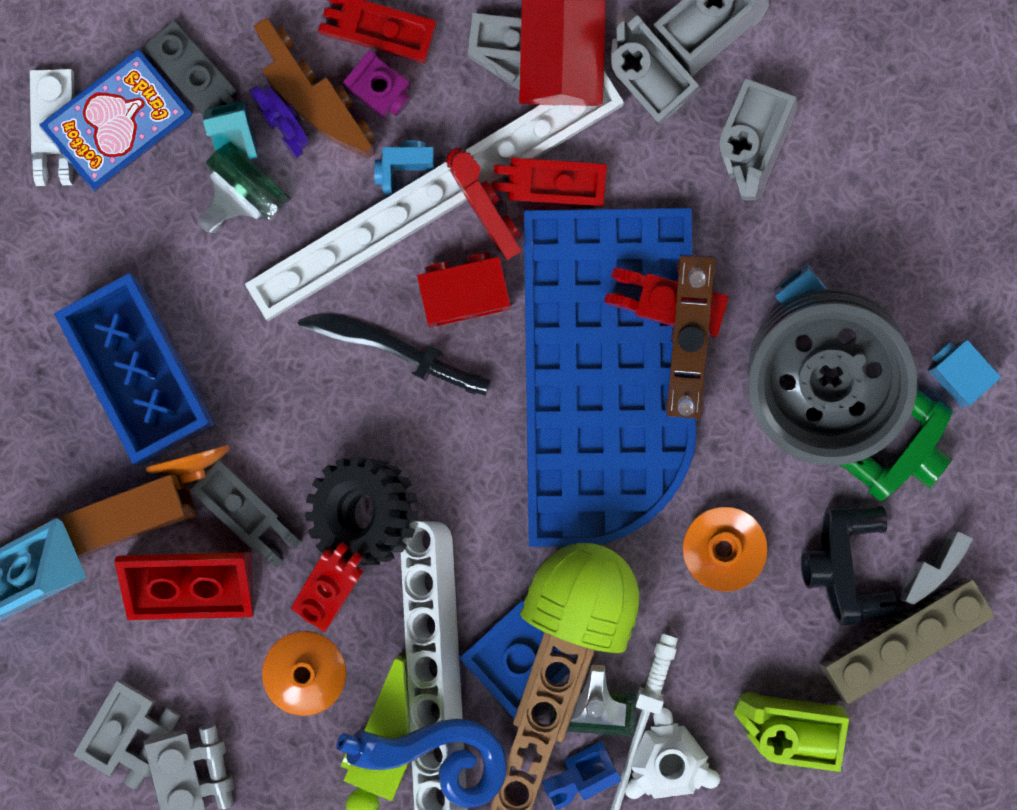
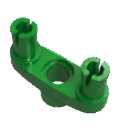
M917 389L911 415L921 422L919 427L922 429L892 468L890 466L884 468L871 457L839 466L870 488L868 492L881 502L895 492L911 475L930 489L953 460L936 447L951 418L953 410L940 400L936 403Z

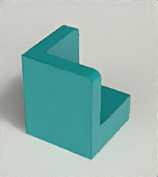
M245 100L204 110L203 123L207 136L211 135L218 158L246 152L249 159L258 157V146Z

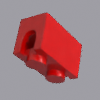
M480 253L466 257V264L450 267L449 262H440L424 267L425 273L417 275L429 328L511 310L500 257L491 258L490 253Z

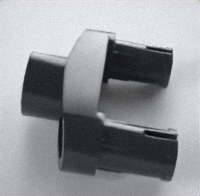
M845 506L827 508L823 517L821 549L805 550L802 552L801 571L804 584L808 589L826 587L832 612L841 626L856 625L862 619L891 618L897 615V606H880V603L896 601L893 590L857 594L855 589L850 537L851 535L885 533L887 531V521L870 522L871 518L887 517L883 506L848 510Z

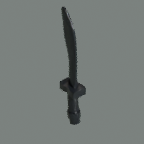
M317 314L307 316L298 321L300 327L343 342L369 345L387 351L418 367L417 371L411 374L425 382L429 374L450 384L464 388L465 392L474 395L478 393L484 396L488 393L491 380L483 378L482 375L474 372H464L437 360L439 356L444 354L432 346H429L426 353L421 352L385 332L342 315Z

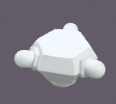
M662 708L660 715L654 713L655 726H651V730L645 731L632 764V770L634 771L632 776L634 778L628 781L625 794L631 799H637L646 793L648 796L651 794L656 799L693 794L695 788L699 789L701 786L709 789L717 787L720 782L718 772L708 768L709 763L706 762L708 756L686 727L673 723L672 713L667 708Z

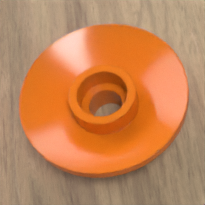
M225 445L147 466L146 471L156 475L179 476L181 484L205 478L204 469L222 458L230 450V447Z
M717 507L703 512L693 520L685 533L682 551L685 565L696 581L715 591L730 592L748 586L760 575L766 563L768 548L764 531L751 515L732 507ZM720 541H727L731 545V553L727 557H720L716 553V545Z
M301 631L282 637L270 648L263 663L262 680L267 695L277 707L293 715L310 716L328 709L339 698L345 685L346 666L341 652L332 641L314 632ZM298 667H305L309 670L310 679L307 682L302 683L296 679L295 671Z

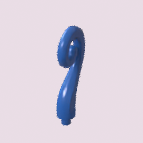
M467 719L442 720L398 738H387L364 730L357 731L353 736L342 733L336 744L337 750L347 753L346 758L349 764L369 770L399 768L434 748L450 742H463L473 746L481 754L484 763L481 779L474 787L469 789L463 788L459 783V773L461 770L473 768L476 765V756L470 751L457 750L452 752L445 758L439 770V784L443 795L453 804L463 808L479 807L490 802L499 793L507 775V760L499 740L481 724Z

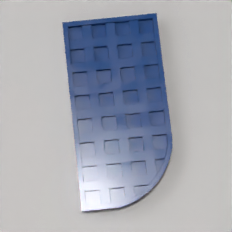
M692 208L524 211L529 547L568 546L576 543L601 545L623 538L644 526L664 509L674 497L689 470L696 443V418L670 417L666 415L665 411L672 353L671 332L674 327L637 317L635 312L604 303L606 293L622 294L638 302L640 299L642 287L617 282L616 279L611 277L613 268H622L644 276L648 273L678 282L677 263L678 259H680V254L692 255ZM675 372L677 375L695 376V373Z

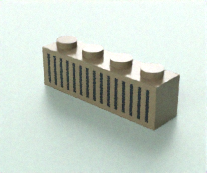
M961 578L819 663V666L840 701L849 705L996 616L974 580Z

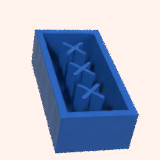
M128 273L54 313L132 464L145 465L217 426L138 278Z

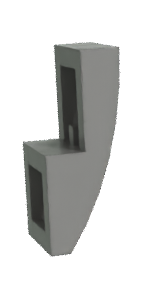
M949 531L933 566L925 562L916 561L899 596V600L915 604L933 592L957 567L967 552L973 538L958 531Z

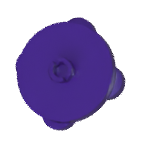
M266 84L260 88L257 85L251 88L249 92L259 105L258 113L271 129H274L276 126L284 135L281 138L284 145L297 159L303 154L302 149L309 145L304 131L296 120L298 118L297 112L289 103L284 104L279 96Z

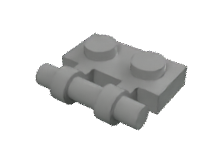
M117 680L76 749L74 756L109 777L114 774L120 763L130 768V771L123 783L132 789L138 790L145 777H151L145 747L142 748L140 754H137L128 749L139 729L150 735L148 739L175 732L173 729L181 715L173 709L166 707L159 721L149 717L148 714L156 700L122 680Z
M215 723L200 726L199 732L202 741L190 745L185 729L143 740L160 810H205L202 797L208 795H215L218 809H227L234 805L231 791L235 786L232 774L226 771L223 754L226 753L224 739L218 737ZM206 759L210 777L198 780L193 761Z

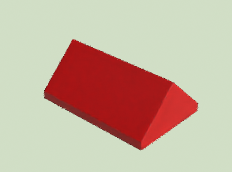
M522 0L519 104L603 106L606 0Z
M252 552L115 556L114 563L127 620L253 617Z

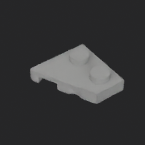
M472 13L468 58L520 91L521 18Z

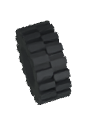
M351 457V459L341 458L336 460L337 466L327 465L322 470L326 478H315L312 486L317 488L316 494H308L306 503L313 504L312 512H305L306 521L314 523V527L308 530L310 537L321 540L316 545L317 549L322 553L328 547L335 551L338 545L343 542L349 546L343 557L350 560L354 553L357 552L363 556L359 565H380V562H389L395 559L393 552L402 553L407 547L402 541L403 538H413L415 529L409 527L410 520L418 521L419 511H411V503L418 502L416 493L407 492L406 490L412 485L409 478L399 476L402 470L397 466L388 465L389 462L382 460ZM363 495H367L372 501L373 516L369 525L362 529L357 524L355 509L359 499Z

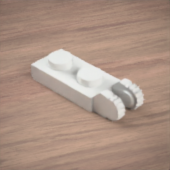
M72 69L30 71L31 153L34 154L33 177L36 186H47L49 178L47 155L60 154L58 175L61 184L73 185V167L39 127L40 123L74 98V71Z

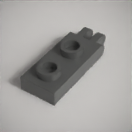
M174 20L143 47L202 115H204V110L235 103L232 97L238 92Z

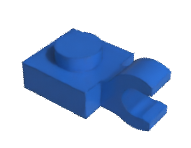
M600 741L565 759L568 770L547 778L542 782V785L557 810L570 804L577 792L580 793L583 800H586L622 780L603 742Z

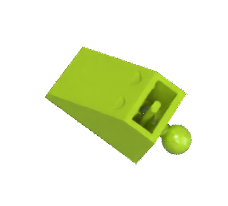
M399 653L394 659L364 731L387 738H398L410 733L406 655ZM347 753L345 754L341 767L348 771L343 781L359 787L348 795L345 803L346 810H379L380 802L378 796L389 801L393 800L408 763L390 770H369L349 764L346 758Z

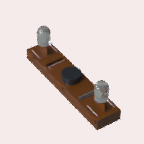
M680 254V259H678L674 329L671 332L672 353L668 398H666L665 402L666 415L670 417L701 419V414H703L704 401L702 399L707 346L710 341L709 321L713 277L716 274L717 263L713 256ZM681 297L706 299V302L681 300ZM675 372L697 373V374H700V375H699V376L677 375V374H675Z

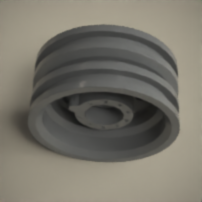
M821 289L800 294L780 305L767 317L759 328L751 346L748 363L749 395L755 417L765 434L778 447L800 460L820 465H845L864 460L889 445L900 434L911 416L917 395V372L909 346L894 318L879 304L861 294L840 289ZM850 328L854 330L856 336L845 344L840 342L839 334L843 329ZM804 334L808 335L812 339L811 348L805 349L796 346L797 337ZM871 362H878L882 366L880 374L876 377L865 372L867 365ZM828 365L831 369L836 367L838 375L834 378L829 374L823 376L822 367ZM785 374H790L796 379V382L788 389L783 388L779 383L780 377ZM857 401L864 403L865 409L861 414L854 415L849 412V407L853 406ZM814 407L822 411L823 414L819 420L813 421L806 417V411Z

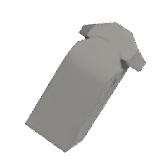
M681 0L653 24L654 34L692 77L751 26L754 27L760 22L769 7V0Z
M632 9L625 10L617 15V39H612V69L622 83L661 126L692 99L701 88ZM632 55L638 58L643 55L644 57L640 60L643 68L637 73L633 69L625 72L624 70L628 66L625 60L627 56Z
M746 78L722 131L719 146L730 180L736 178L741 198L750 201L758 200L762 196L770 173L797 113L798 105L796 96ZM743 142H748L750 151L742 150L740 155H736L733 146L741 147Z

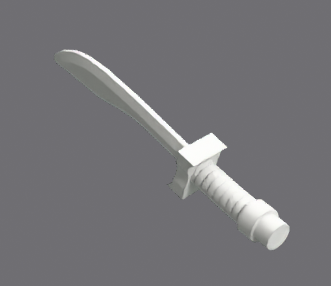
M662 634L659 643L656 644L654 662L652 663L645 688L639 687L636 696V708L642 709L621 772L620 778L622 781L617 785L610 810H620L631 774L632 764L650 712L658 715L661 713L664 704L661 690L671 663L670 661L674 660L677 651L675 647L678 638Z

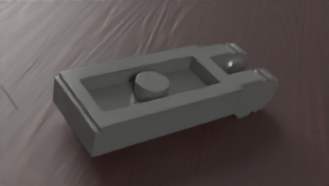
M219 459L205 471L206 477L198 479L189 490L249 547L253 546L270 563L278 568L284 561L281 554L260 537L272 527L286 544L293 546L295 549L302 540L278 519L280 515Z

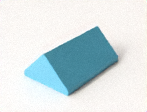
M55 518L0 548V621L87 579L66 528L59 519Z

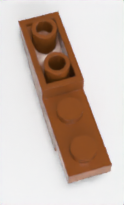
M267 17L253 26L254 30L274 60L273 63L263 68L262 72L279 97L294 108L299 118L329 141L365 158L373 156L375 153L371 143L376 138L364 119L356 122L348 111L353 106V103L343 87L339 84L333 88L327 77L312 86L311 84L317 79L304 59L296 62L289 52V49L294 44L283 26L280 24L274 28Z

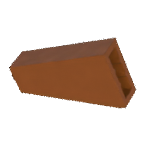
M168 475L57 517V519L63 522L78 558L197 517L198 515L187 483L181 484L179 476ZM49 520V521H46V522L41 523V524H39V525L33 526V530L37 529L38 527H40V526H42V525H44V524H46V523H48V522H50V521H52V520Z

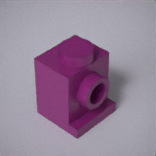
M368 50L343 82L346 91L383 120H386L391 113L398 116L411 99V96L407 94L411 89L410 83L377 58L376 54ZM376 80H385L388 83L387 88L382 92L374 91L372 85Z

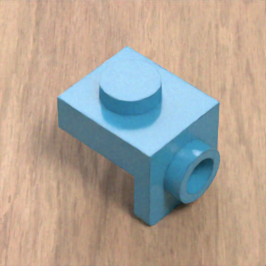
M414 140L403 141L400 143V147H382V159H375V185H382L384 195H392L393 171H432L435 169L433 147H425V142Z

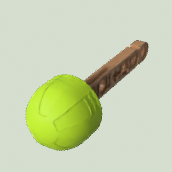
M576 543L557 550L541 564L534 575L532 583L529 585V592L525 597L520 616L532 626L543 631L544 634L513 721V725L519 728L507 760V775L503 786L494 798L490 810H532L555 741H564L595 650L608 653H623L627 649V643L632 635L631 631L635 626L639 608L638 584L627 562L617 553L604 546L592 543ZM555 646L557 649L564 653L553 652V647ZM568 654H572V655H573V654H577V655H578V659L575 660L573 657H571V656L568 655ZM562 662L567 665L571 673L569 681L560 685L551 682L546 673L547 667L551 663ZM540 702L550 703L556 709L557 716L555 721L549 724L538 722L534 718L533 707ZM530 743H534L537 745L536 752L542 755V758L535 757L528 773L520 771L525 759V752L521 751L520 747L527 748ZM512 766H514L517 770L513 771ZM529 774H536L537 778L535 779ZM510 782H522L528 788V799L521 803L511 801L506 795V786Z

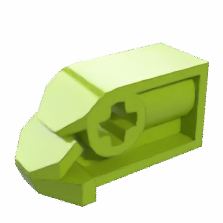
M746 692L739 695L733 706L734 714L745 727L748 738L768 761L777 764L841 772L849 717L843 706L764 696L754 692ZM782 730L785 736H780L778 743H772L770 737H775L777 731Z

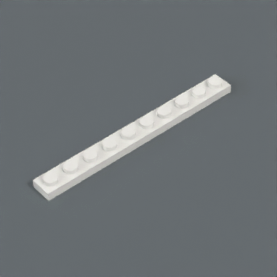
M604 71L603 106L539 105L466 149V152L471 153V156L474 157L473 160H476L481 168L478 177L479 182L482 183L487 180L490 186H492V181H500L509 176L493 173V164L510 165L511 157L538 158L621 108L624 102ZM443 163L245 283L265 319L270 321L466 202L467 199L450 173V167H447V163Z

